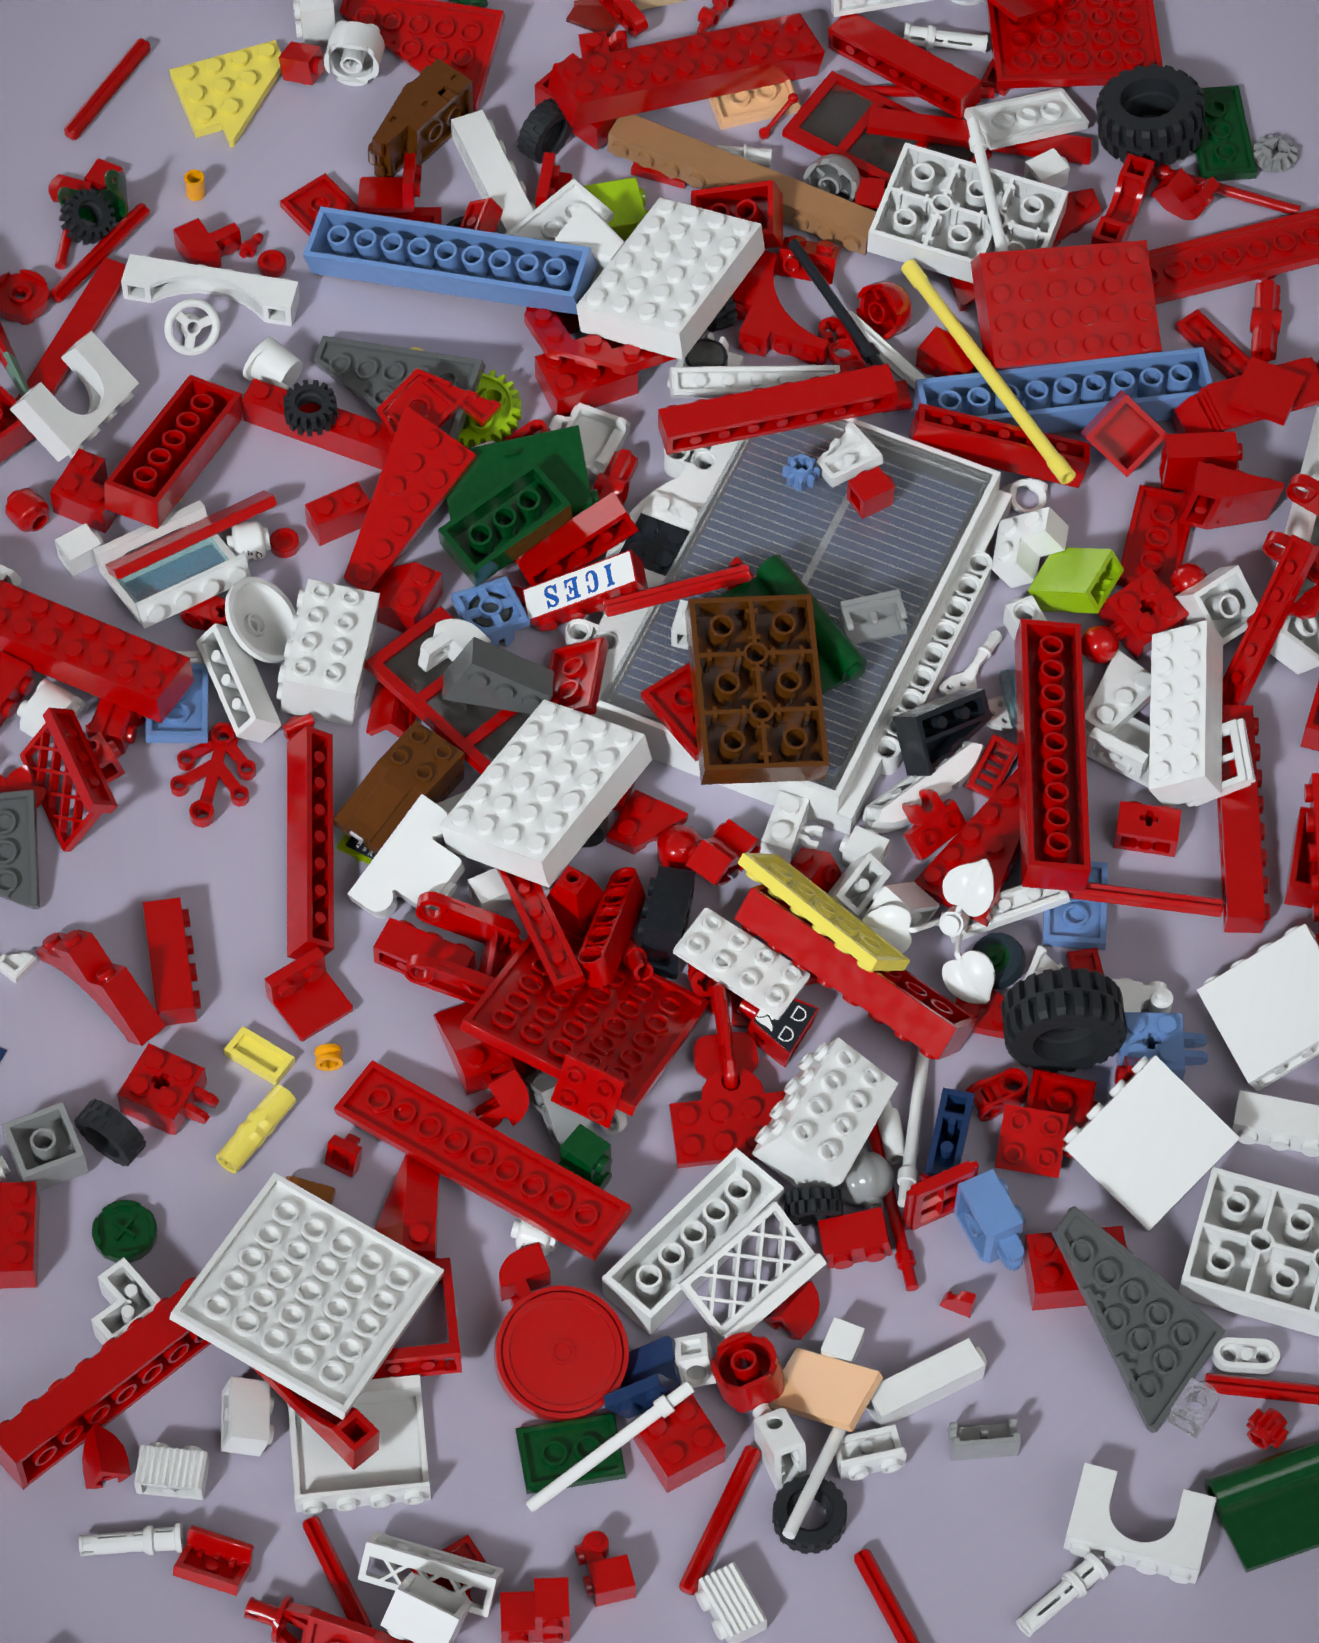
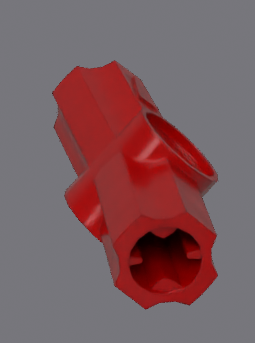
M621 449L620 451H615L605 472L598 474L593 490H598L600 500L614 492L622 505H624L628 496L630 481L638 466V457L634 456L630 450Z

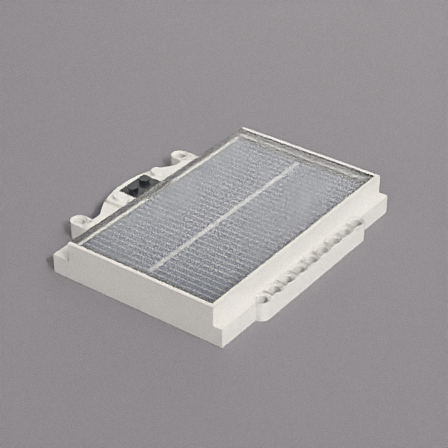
M854 418L714 445L710 450L699 448L667 455L664 448V471L667 475L676 479L654 490L629 513L639 531L609 549L605 557L606 559L632 550L643 560L648 588L727 569L729 563L737 556L744 564H748L751 573L756 577L758 568L766 559L780 554L841 629L839 621L841 601L899 589L907 614V618L904 619L907 633L854 644L867 660L865 673L857 680L852 681L850 679L822 694L830 765L825 780L718 784L773 806L779 791L809 799V820L850 835L880 774H893L903 760L897 733L894 732L896 729L893 717L911 710L906 707L916 708L932 701L990 583L993 561L989 553L997 539L1000 520L1007 519L1010 513L1012 494L999 490L1001 476L999 471ZM851 421L883 455V464L878 466L885 475L891 476L896 487L893 504L864 519L860 517L846 498L848 480L832 488L820 475L818 479H815L814 488L809 487L799 492V490L794 489L792 486L787 487V478L782 476L783 466H787L789 456L794 457L803 453L810 458H816L817 461L824 452L829 450V445L835 438H841L846 432L845 426ZM725 588L681 600L688 601L689 598H716L727 591ZM680 599L612 617H607L605 611H603V617L599 625L580 618L570 621L565 629L566 646L605 637L609 643L608 648H611L607 651L596 714L591 716L645 734L652 759L700 777L699 760L695 762L641 699V691L689 663L687 649L671 646V628Z

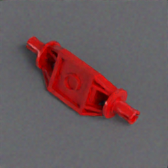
M289 1595L284 1598L279 1607L251 1597L245 1608L244 1618L272 1626L271 1641L276 1643H300L286 1629L288 1623L303 1630L301 1643H415L411 1640L397 1639L386 1631L382 1632L324 1612L316 1607L294 1603V1598Z

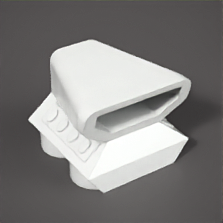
M584 201L579 205L554 240V242L591 248L597 264L591 285L625 243L602 217Z

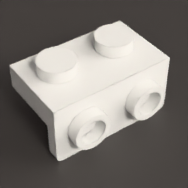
M894 1424L844 1435L834 1455V1460L840 1480L849 1478L852 1481L867 1477L870 1473L880 1471L882 1473H893L898 1471L902 1466H905L907 1453L905 1447L901 1446L897 1428Z

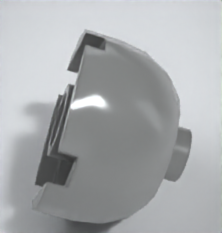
M828 154L819 157L806 169L803 176V182L805 181L806 184L851 202L855 201V194L861 180L857 166L847 157L838 154Z

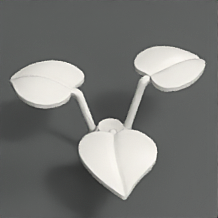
M987 859L959 865L948 872L943 880V894L950 904L957 906L950 907L940 918L916 927H910L912 916L909 910L899 905L890 904L872 910L862 919L864 924L901 953L907 951L912 943L910 933L940 926L944 934L956 937L954 950L956 959L947 961L942 967V978L945 986L954 996L963 1001L977 1004H986L990 1001L995 981V969L992 961L986 954L980 951L970 950L962 956L960 953L963 938L962 931L969 924V916H980L988 910L993 901L994 877Z

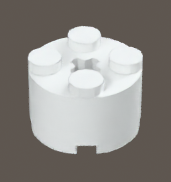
M344 20L337 22L336 27L330 34L324 56L326 71L329 74L331 71L337 76V81L349 86H363L368 84V80L373 77L375 79L378 75L385 49L380 29L374 24Z

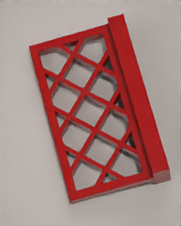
M49 707L42 715L46 723L20 753V758L32 775L33 786L46 788V772L50 773L49 789L42 802V806L62 850L71 852L103 813L112 814L118 805L74 710ZM50 734L54 739L53 747H49ZM39 749L38 765L36 766L32 756ZM49 751H53L51 769L47 768ZM61 758L65 763L64 771H60ZM60 775H64L62 793L58 792ZM72 783L76 787V795H71ZM57 796L61 797L60 814L56 810ZM71 799H75L73 817H69ZM85 807L86 811L89 812V814L84 819H82L83 809ZM68 821H73L71 835L68 836Z

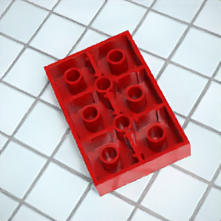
M1147 240L979 253L971 261L982 351L996 370L1162 352Z

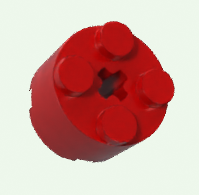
M748 1332L737 1333L724 1339L716 1348L717 1353L714 1359L712 1358L711 1370L721 1397L739 1413L754 1410L755 1407L763 1403H771L783 1393L784 1375L773 1344L763 1336H761L762 1338L752 1336Z

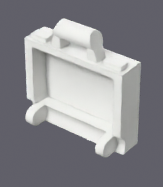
M580 402L574 406L571 417L555 415L548 426L552 431L561 429L562 425L566 426V428L579 425L588 478L592 481H596L599 473L605 472L614 452L620 451L630 433V422H627L626 419Z

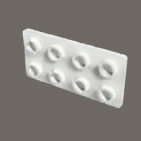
M1090 695L1084 701V713L1093 698ZM1132 717L1114 734L1102 731L1094 727L1092 732L1085 728L1086 756L1149 788V725Z
M709 908L703 909L673 949V954L718 983L723 984L726 988L776 1020L781 1018L810 978V973L797 968L790 960L771 950L768 946Z

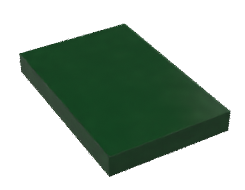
M615 1413L515 1428L526 1495L541 1491L617 1434ZM621 1447L567 1488L626 1479Z

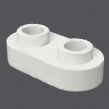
M1223 1338L1218 1341L1212 1354L1214 1365L1226 1373L1269 1374L1276 1369L1280 1359V1351L1275 1343L1267 1339ZM1227 1354L1233 1356L1234 1360L1227 1361L1224 1359L1223 1356ZM1263 1356L1267 1359V1362L1261 1363L1256 1357Z

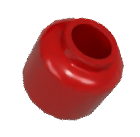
M23 488L13 491L8 496L5 514L19 530L23 532H36L42 529L48 522L49 506L34 489Z

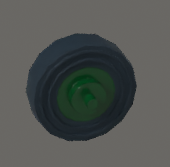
M1001 932L986 935L972 949L986 954L992 961L995 969V981L992 989H1004L1013 985L1022 976L1026 967V955L1022 945L1013 936Z

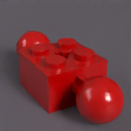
M1194 563L1182 564L1172 572L1170 585L1167 587L1150 569L1106 599L1098 616L1108 627L1096 625L1088 628L1081 636L1082 655L1092 663H1106L1116 655L1119 641L1136 660L1152 649L1153 634L1182 627L1189 613L1175 596L1202 581L1207 576L1204 569Z

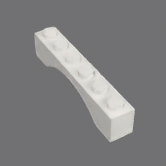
M130 254L121 280L124 299L153 303L180 294H213L243 304L256 313L264 322L286 326L293 325L300 301L298 281H292L287 278L267 277L261 274L237 272L232 269L207 267L202 264L195 265L176 260L152 258L147 255Z

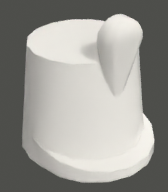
M268 337L249 356L243 369V376L249 381L255 378L288 390L298 379L303 368V362L276 339Z

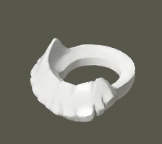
M1023 478L1009 483L1001 491L1012 494L1011 507L1016 512L1025 514L1042 509L1045 506L1047 500L1045 491L1048 488V484L1036 478ZM1028 487L1029 490L1037 495L1038 505L1033 509H1025L1019 506L1016 501L1017 489Z

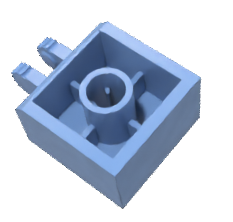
M1124 1012L1127 1034L1124 1044L1116 1053V1068L1118 1065L1123 1064L1124 1056L1140 1059L1146 1056L1150 1059L1156 1055L1183 1081L1185 1065L1198 1066L1205 1065L1208 1062V1053L1200 1050H1184V1048H1201L1206 1046L1207 1036L1202 1033L1183 1032L1182 1013Z
M991 1169L959 1183L954 1215L979 1259L989 1264L1000 1259L1005 1264L1004 1267L1006 1266L1010 1271L1021 1269L1025 1250L1020 1239L1022 1237L1025 1217L1021 1208L1018 1205H1013L1009 1198L1010 1192L1003 1178L999 1179L995 1171Z

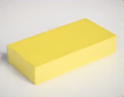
M244 1026L241 1027L224 1048L225 1056L273 1085L279 1084L295 1064L294 1056Z

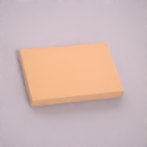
M786 80L784 83L709 98L708 100L721 130L774 118L788 101L789 94L795 93L791 80ZM799 100L797 103L792 104L783 116L797 113L801 108Z
M796 1347L783 1370V1393L769 1404L774 1409L785 1408L790 1414L853 1432L883 1377L880 1371Z

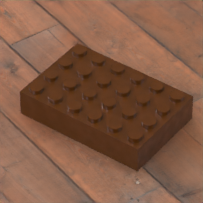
M812 594L689 598L685 620L701 785L825 780L830 765Z

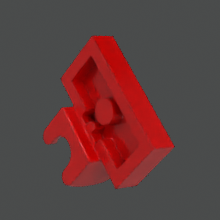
M922 789L919 791V797L922 801L921 806L918 804L910 805L909 803L902 804V809L909 822L914 824L903 835L918 860L926 859L967 824L955 800L947 799L942 802L938 793L932 789Z

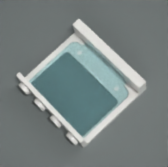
M200 500L169 514L158 529L145 525L93 549L99 572L143 629L225 592L238 581L251 577L244 553L235 556L218 534L120 580L108 573L105 564L208 517L205 506Z

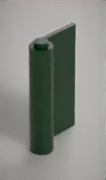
M579 425L468 448L476 454L477 459L447 496L451 520L535 461L571 504L572 518L600 501L598 490H592L589 483Z
M776 554L766 559L760 565L756 577L752 578L750 582L743 583L717 597L802 595L812 593L780 554ZM812 594L822 694L850 679L852 681L859 679L866 671L867 660Z
M1319 1439L1205 1479L1206 1493L1208 1496L1216 1497L1214 1511L1246 1573L1319 1547Z

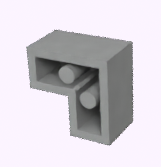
M541 1070L523 1077L530 1102L542 1114L550 1139L559 1149L579 1124H582L596 1134L593 1126L596 1122L551 1101L557 1078Z

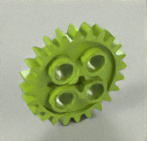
M494 369L488 375L484 371L476 393H478V396L489 401L495 400L499 402L501 410L484 427H478L480 424L467 414L457 440L466 448L492 440L494 442H501L502 436L508 437L512 434L511 429L518 430V420H522V403L519 391L514 389L513 381L506 382V375L504 374L496 378V371Z

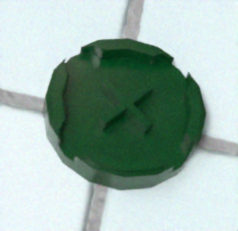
M119 1200L108 1204L93 1221L92 1238L96 1250L105 1259L115 1263L122 1258H125L129 1263L142 1259L151 1252L157 1241L158 1228L153 1213L141 1206V1203L133 1200Z

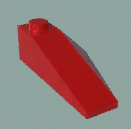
M405 1154L374 1230L426 1260L437 1258L440 1173Z

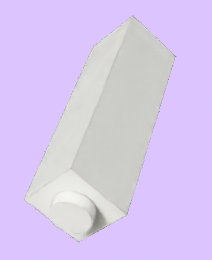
M968 1338L881 1381L866 1409L878 1428L889 1426L983 1379L987 1364L986 1357L980 1347H974Z

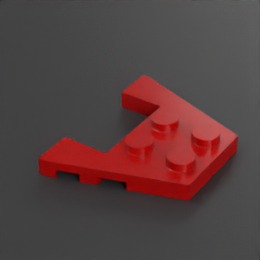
M416 368L376 409L377 415L393 440L405 404L438 428H441L460 408L484 427L501 410V404L495 400L489 401L478 396V393L471 390L465 391L453 386L447 380Z

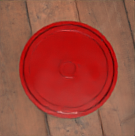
M573 1286L545 1287L526 1295L518 1301L503 1320L494 1346L496 1374L507 1396L526 1413L552 1422L587 1417L601 1409L605 1405L604 1395L618 1390L621 1385L629 1360L627 1335L615 1311L597 1295Z

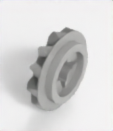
M1270 133L1267 138L1260 137L1258 142L1254 144L1253 154L1255 163L1260 168L1269 172L1287 171L1297 161L1298 148L1293 146L1292 140H1285L1283 135L1274 137ZM1274 148H1278L1279 152L1272 158V151Z

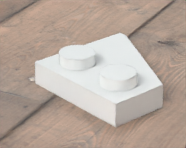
M853 421L845 426L846 432L841 438H835L829 445V450L824 452L816 461V467L820 468V475L832 488L856 477L864 470H870L883 464V455Z

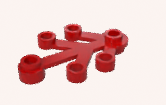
M226 722L217 723L212 727L208 734V743H200L190 750L179 752L177 755L178 766L181 770L189 772L182 776H175L170 781L172 794L182 797L189 792V786L206 777L200 800L192 803L189 809L191 822L201 828L208 827L215 819L212 803L219 778L229 790L231 802L235 806H245L249 802L248 789L240 785L224 763L226 753L236 763L240 779L249 781L256 776L255 763L248 760L237 746L239 737H236L232 725ZM222 737L228 738L227 740H219ZM213 751L211 760L195 768L197 759ZM185 758L192 759L188 763L182 762V760ZM244 768L252 769L250 772L242 771ZM177 784L185 785L183 788H175ZM239 793H242V794L245 795L243 798H236V797H235V795H237V794H239ZM200 815H207L205 818H198Z

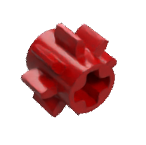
M1257 1408L1246 1424V1427L1250 1429L1247 1432L1250 1441L1264 1450L1270 1445L1278 1449L1289 1433L1285 1429L1288 1424L1287 1420L1273 1408H1268L1265 1413Z

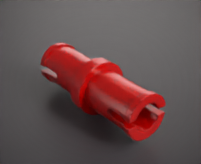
M631 936L621 959L622 963L627 969L632 971L638 981H640V978L642 981L649 980L653 975V967L647 961L645 950L638 946L635 939Z

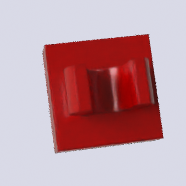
M349 1133L343 1139L334 1134L328 1141L324 1165L353 1178L359 1170L363 1149L358 1146L361 1138Z

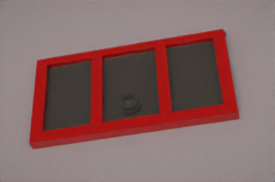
M834 71L827 75L782 131L783 137L820 156L838 154L847 157L857 166L860 176L864 178L885 179V189L888 186L905 142L976 163L975 155L970 151V148L867 134L869 106L907 112L914 111ZM985 150L987 160H989L993 151Z
M439 606L366 660L364 668L437 735L465 753V760L482 774L531 714L442 699L443 675L452 661L447 658L427 672L418 665L420 647L425 640L433 637L436 623L446 619H455L442 606Z

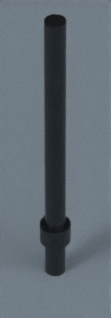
M797 239L791 240L787 246L857 344L863 360L871 365H883L884 363L879 357V350L874 343H869Z

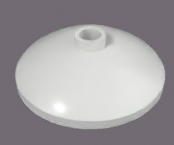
M247 577L238 581L230 588L225 601L226 621L232 636L245 652L262 662L279 663L284 661L287 640H290L292 633L290 632L292 618L294 614L296 615L292 603L277 586L265 579Z

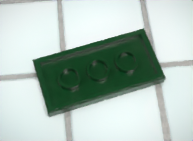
M1239 85L1201 88L1204 96L1206 127L1203 139L1194 150L1199 177L1208 179L1213 176L1216 181L1256 179L1257 168Z

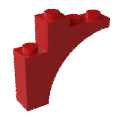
M765 250L733 293V302L736 303L737 307L735 308L737 311L736 319L744 320L739 330L738 349L762 357H766L769 349L781 355H789L803 360L808 364L825 365L828 359L829 341L808 332L785 311L774 287L778 254Z
M80 929L73 930L68 934L61 932L53 933L47 936L42 942L43 945L35 951L41 961L54 966L78 984L110 1017L128 1042L143 1046L166 1027L127 967L112 963L93 933Z

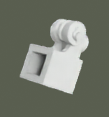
M1130 978L1112 979L1122 992L1124 1012H1141L1148 1009L1149 1013H1170L1173 995L1167 989V985L1164 982L1153 981L1148 985H1143V982L1134 981Z

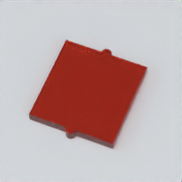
M597 0L574 1V7L566 18V22L592 32L606 31L607 37L611 36L617 26L620 25Z

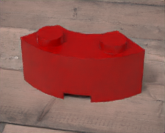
M728 818L725 823H721L717 827L713 836L703 839L700 844L697 843L691 848L687 856L689 860L685 865L713 885L722 886L731 881L732 878L729 875L736 869L741 872L744 870L738 864L743 853H759L761 851V840Z

